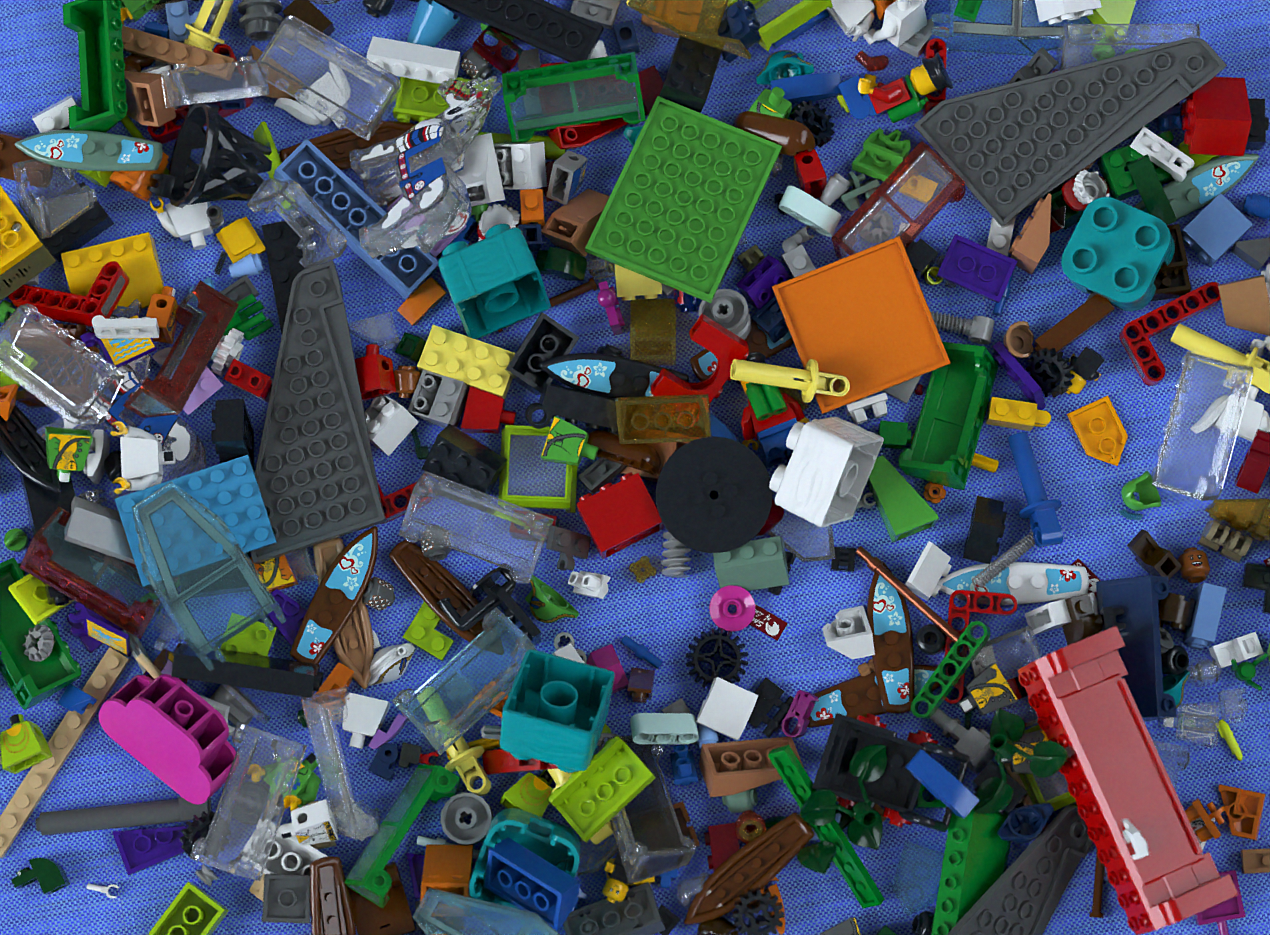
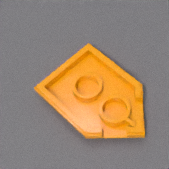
M1109 396L1068 413L1067 417L1086 455L1118 466L1128 434Z

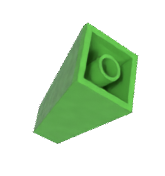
M883 455L877 457L867 485L870 492L873 493L872 497L876 502L875 504L892 543L935 526L939 519L937 513Z

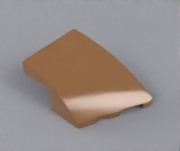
M1264 275L1218 284L1226 325L1270 336V302Z

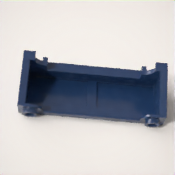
M1141 576L1096 582L1097 613L1100 614L1103 607L1124 610L1123 615L1115 617L1116 622L1125 623L1126 625L1125 629L1119 630L1125 646L1118 649V652L1128 672L1122 679H1125L1143 721L1175 718V700L1170 694L1163 693L1158 600L1165 599L1169 594V577Z

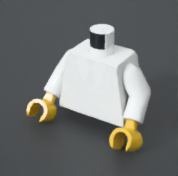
M121 421L112 423V425L119 427V432L112 431L110 432L111 435L119 436L123 434L124 436L120 437L122 477H118L112 482L121 485V488L114 490L116 494L122 493L125 489L127 491L145 490L155 483L158 477L163 476V465L175 464V451H162V444L156 440L154 435L140 428L125 426Z

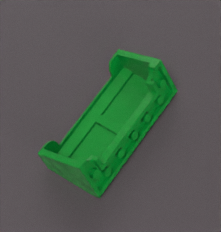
M943 342L951 364L932 371L911 448H906L900 453L898 462L906 475L950 488L964 490L999 366L985 346Z

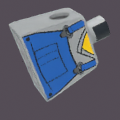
M566 151L553 163L546 197L564 205L569 203L583 183L588 161L584 155Z

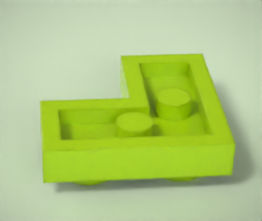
M425 602L403 635L405 640L441 661L444 660L454 644V640L435 630L441 619Z

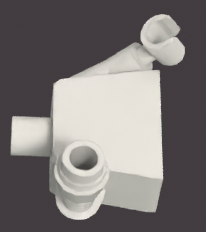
M831 0L833 7L831 9L829 7L826 8L848 38L854 35L852 39L854 42L857 41L859 36L864 35L870 30L875 18L873 0Z
M896 0L885 10L882 29L875 31L872 28L863 37L869 45L875 41L886 39L896 47H900L927 25L924 8L927 0Z

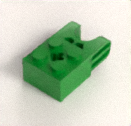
M1171 131L1157 135L1169 144L1174 139ZM1130 145L1105 153L1097 162L1101 174L1109 186L1111 198L1119 201L1140 194L1129 171L1125 172V169H1128V163L1143 157V155L1131 148ZM1151 161L1162 185L1175 180L1170 173Z

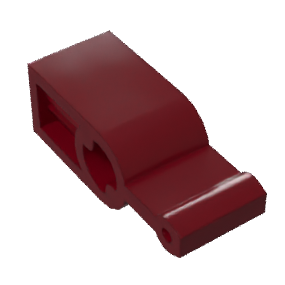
M1257 429L1235 480L1236 486L1258 494L1270 466V433L1261 429Z

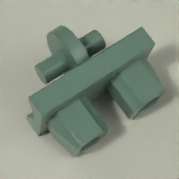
M853 171L849 172V180L847 181L850 184L848 187L852 186L853 188L848 189L838 200L844 203L848 211H854L861 207L857 196L864 193L867 203L879 199L877 186L880 184L878 179L874 180L872 178L860 184L859 182L866 179L864 174L856 176Z

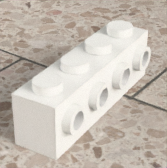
M373 36L367 52L366 71L451 86L458 75L460 52Z

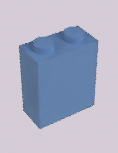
M1220 193L1181 231L1184 245L1192 248L1197 253V257L1201 262L1212 266L1253 224Z
M1205 582L1195 588L1193 599L1196 600L1191 628L1186 629L1183 642L1189 643L1190 648L1202 650L1203 647L1206 648L1215 642L1227 588Z

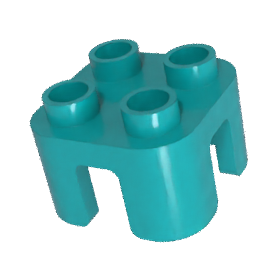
M1101 197L1093 200L1085 208L1062 254V269L1073 286L1087 294L1090 291L1107 298L1113 306L1121 310L1138 311L1146 307L1152 300L1156 292L1154 280L1162 264L1167 266L1170 264L1175 252V243L1167 225L1161 219L1117 199Z
M508 808L500 811L495 815L489 826L473 869L469 892L474 901L496 906L502 905L524 912L484 887L489 849L491 847L494 848L497 843L509 837L570 876L575 877L579 866L581 850L578 836L569 827L521 809ZM520 919V923L523 924L525 919Z

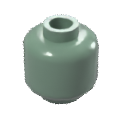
M753 788L735 795L722 796L723 805H727L732 813L750 812L758 802L757 790Z

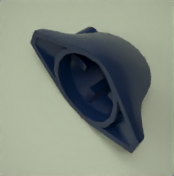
M1050 803L1018 807L1009 814L997 833L1002 840H1011L1016 844L1029 842L1038 837L1043 831L1054 808Z

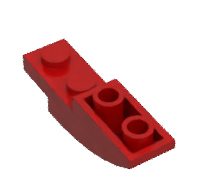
M503 749L489 750L483 753V769L486 775L558 769L554 764L533 758L529 760L517 759L510 752Z

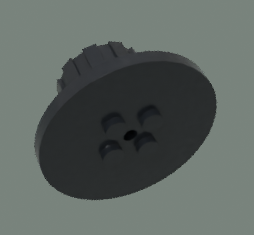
M724 437L696 439L680 447L664 464L656 487L657 509L666 529L683 545L705 553L728 552L748 543L764 526L772 505V490L769 488L771 480L762 461L745 445ZM711 491L718 492L717 499L710 498Z

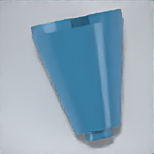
M419 0L406 42L435 47L459 22L460 17L454 16L453 12L435 1L428 0L426 2V0Z

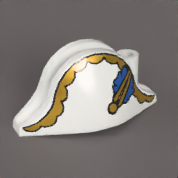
M412 643L387 646L379 650L374 655L370 665L371 677L368 686L387 683L400 678L406 671L416 648Z

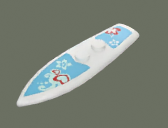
M1013 562L1005 570H1002V573L999 572V575L996 574L994 579L988 581L985 586L983 585V588L976 584L979 590L974 587L972 578H975L991 563L959 569L948 574L946 578L943 577L937 583L941 585L939 590L950 596L956 590L1004 593L1014 596L1017 604L1063 600L1088 594L1089 589L1088 573L1083 566L1033 562ZM958 595L955 597L967 601V598L964 595ZM981 597L977 603L990 605V599ZM1004 599L1000 605H1014L1011 599Z

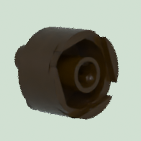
M1169 593L1165 599L1158 600L1159 626L1163 628V624L1169 625L1173 631L1186 633V629L1191 628L1196 600L1191 598L1190 602L1184 600L1185 596Z

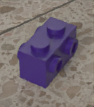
M767 255L736 286L747 302L760 310L775 296L772 286L790 280L791 277L780 261Z

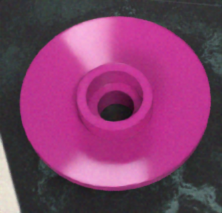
M734 585L725 586L713 595L709 605L710 616L719 628L731 632L740 631L746 628L754 618V599L742 587ZM730 605L736 606L737 611L735 613L728 612Z

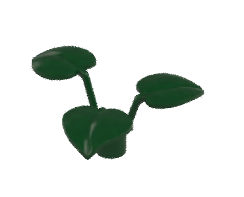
M997 708L991 723V739L989 744L991 749L997 754L995 759L998 762L1002 780L998 777H991L982 782L976 794L979 802L976 804L974 811L979 814H993L1003 810L1011 802L1014 790L1010 785L1006 784L1007 776L1002 759H1010L1017 752L1023 757L1032 760L1029 767L1035 776L1046 778L1055 774L1066 762L1068 757L1066 749L1056 742L1042 741L1034 746L1033 755L1020 750L1013 743L1021 740L1025 733L1026 725L1024 720L1016 714Z
M883 744L866 746L859 750L851 760L850 773L859 777L858 784L864 797V802L856 803L853 806V810H849L836 804L837 797L833 791L819 789L814 791L801 807V818L812 825H826L835 819V809H839L855 818L848 825V839L855 845L878 850L882 837V818L876 810L870 807L872 802L866 793L863 779L867 782H872L883 775L887 765L886 746Z
M835 809L836 814H841L839 826L843 830L854 817L839 809ZM773 816L763 820L753 829L751 837L756 838L786 817ZM822 841L811 846H804L798 852L797 859L800 864L808 869L825 874L831 865L830 862L834 858L837 849L835 844Z

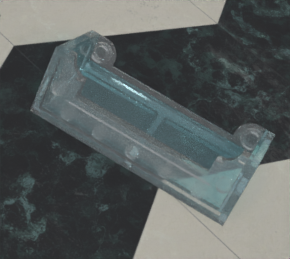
M497 607L484 617L482 623L484 631L415 692L412 689L402 690L392 700L402 715L439 755L446 751L510 693L525 653L529 649L537 650L531 640Z

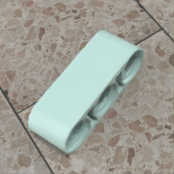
M787 186L778 206L783 212L828 237L833 236L842 217L834 209L794 186Z
M638 713L630 718L632 738L636 744H692L699 739L696 718L693 714Z

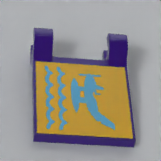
M137 313V314H135V315H133V316H131V317H128V318H140V317H139V315H138V313ZM91 332L80 336L84 347H96L99 344L107 359L95 364L101 379L111 375L115 369L157 350L152 338L99 339L95 336V333Z
M78 602L75 604V609L81 613L79 615L70 613L68 615L69 620L73 623L81 624L83 627L80 629L71 627L70 632L73 636H90L126 655L130 654V637L128 634L90 616L83 604Z

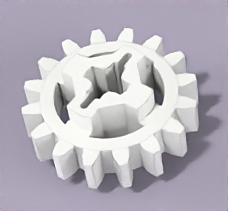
M232 328L228 335H223L221 340H218L211 356L214 362L211 366V372L222 377L223 374H226L233 359L239 361L244 345L241 343L244 338L243 332Z

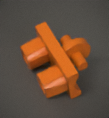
M1197 798L1185 810L1190 823L1200 817L1205 823L1195 833L1201 842L1210 840L1213 837L1214 839L1219 838L1221 833L1212 821V818H1215L1219 825L1224 823L1225 821L1221 813L1226 809L1224 806L1217 809L1214 803L1210 802L1207 804V807L1211 813L1208 814Z

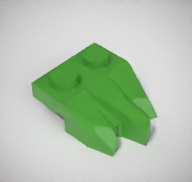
M881 128L877 129L864 141L862 152L852 162V170L892 184L904 169L911 149L910 140L901 141L902 133L898 129L889 135H884V130Z

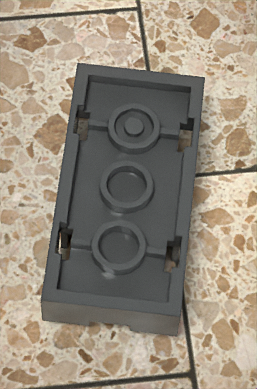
M649 882L629 889L624 898L626 900L622 902L615 901L614 904L605 898L574 910L563 924L566 935H653L666 929Z

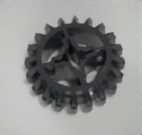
M712 628L710 629L709 637H707L704 631L701 632L702 641L698 637L694 638L697 646L689 644L688 648L694 651V653H686V658L693 659V661L687 662L686 667L694 666L689 675L693 676L697 673L698 676L694 682L698 683L703 679L702 688H706L708 683H713L714 678L718 677L719 670L723 666H735L730 674L721 677V679L732 683V678L736 682H740L741 679L736 675L737 673L745 675L746 671L740 668V666H748V662L741 660V658L747 657L748 652L740 653V650L745 648V644L742 643L737 646L736 643L740 638L736 636L731 640V631H728L725 637L722 636V628L719 629L718 635H715ZM716 641L713 652L699 653L706 644ZM723 643H726L733 649L736 659L723 653ZM719 648L720 659H724L723 663L719 662L715 671L714 660H710L712 656L715 657ZM698 661H703L711 666V677L700 669Z

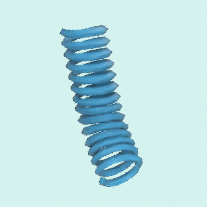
M1125 509L1119 511L1121 515L1130 520H1141L1142 514L1141 516L1136 514L1135 517V513H1129Z

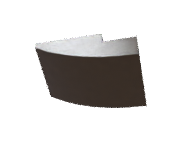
M1179 224L1167 225L1175 243V252L1168 266L1162 264L1154 280L1156 292L1151 301L1179 298L1191 291L1187 271L1188 261Z

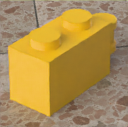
M991 397L988 404L987 425L1031 431L1034 426L1046 427L1051 421L1050 413L1037 410V404Z

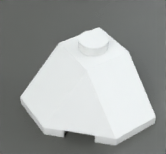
M863 606L840 610L835 615L836 619L831 624L827 623L822 628L827 646L851 659L875 655L873 634Z

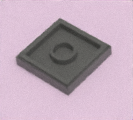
M264 874L262 922L310 924V875Z

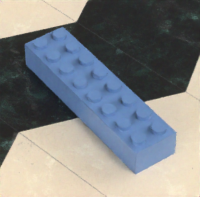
M307 138L275 169L273 177L405 300L437 269L438 261L420 244L413 247H404L402 240L409 234L397 222L387 228H382V224L387 219L388 214Z

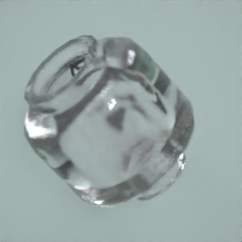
M1211 656L1192 658L1189 660L1186 669L1190 673L1187 681L1198 688L1216 684L1221 674L1220 664Z

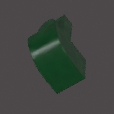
M549 247L548 250H538L535 262L540 274H555L566 281H583L588 259L569 250Z
M46 858L30 859L29 862L32 869L30 870L29 867L16 872L17 877L11 879L15 888H22L38 880L43 893L46 895H50L70 885L62 866L56 861Z

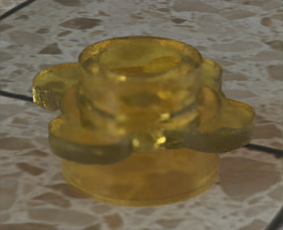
M642 556L640 560L636 563H631L629 566L630 572L635 574L638 583H644L645 579L656 575V568L651 566L647 556Z

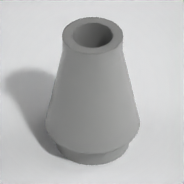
M835 173L833 177L830 176L819 200L830 207L833 202L848 190L847 187L850 182L838 173Z

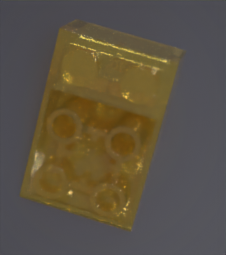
M676 299L631 300L630 360H637L656 366L676 365V304H674Z
M1270 499L1214 500L1204 510L1209 513L1211 518L1218 521L1223 519L1231 523L1230 526L1236 530L1243 531L1244 529L1252 533L1251 536L1259 541H1268L1270 539Z

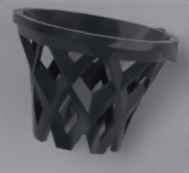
M199 95L190 96L189 112L179 130L169 167V175L175 177L170 197L171 205L183 208L186 205L220 200L256 202L259 200V196L254 193L264 192L267 186V182L258 173L271 171L272 161L265 156L272 153L271 148L234 128L218 114V105L202 101ZM205 123L207 124L206 131L203 128ZM204 148L200 166L190 159L192 149ZM188 165L194 171L185 175ZM193 181L190 189L184 187V184Z

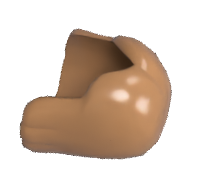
M1018 321L1013 323L1003 337V345L1016 358H1027L1032 354L1034 350L1032 346L1034 335L1029 329L1028 322Z

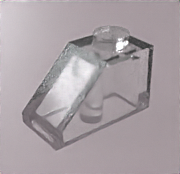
M391 311L348 324L351 334L370 344L379 345V348L390 349L400 342Z

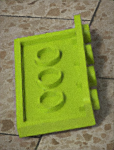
M400 77L396 103L392 113L394 118H397L400 122L409 123L410 121H417L420 123L424 120L436 118L441 119L442 121L439 124H444L447 129H454V127L457 128L465 120V117L470 112H474L473 110L478 107L482 109V106L468 105L467 108H472L471 110L456 115L453 119H446L444 114L450 109V104L446 101V95L444 94L449 89V85ZM456 78L458 81L454 87L462 93L467 91L466 94L469 95L480 91L483 92L481 93L483 94L481 99H476L472 103L487 104L489 82ZM472 83L473 89H467L466 84ZM450 90L448 93H452L453 98L456 100H460V98L462 97L452 90ZM482 109V113L474 118L476 124L471 126V129L482 131L486 109Z
M619 736L608 740L604 748L593 755L590 765L585 771L574 772L562 787L555 789L549 798V802L556 807L581 839L587 842L656 777L626 742Z

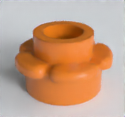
M929 482L924 487V498L933 504L941 502V499H944L946 496V490L943 488V485Z

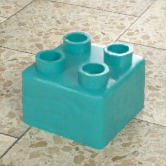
M498 224L487 230L484 240L469 246L467 242L458 241L448 245L443 250V257L439 259L438 266L468 337L479 339L550 309L551 304L545 291L540 271L523 232L518 227L511 228L508 224Z
M529 649L524 655L519 672L503 706L499 742L501 749L510 752L513 757L520 760L533 758L554 764L564 772L585 771L590 765L603 726L605 725L615 673L604 668Z

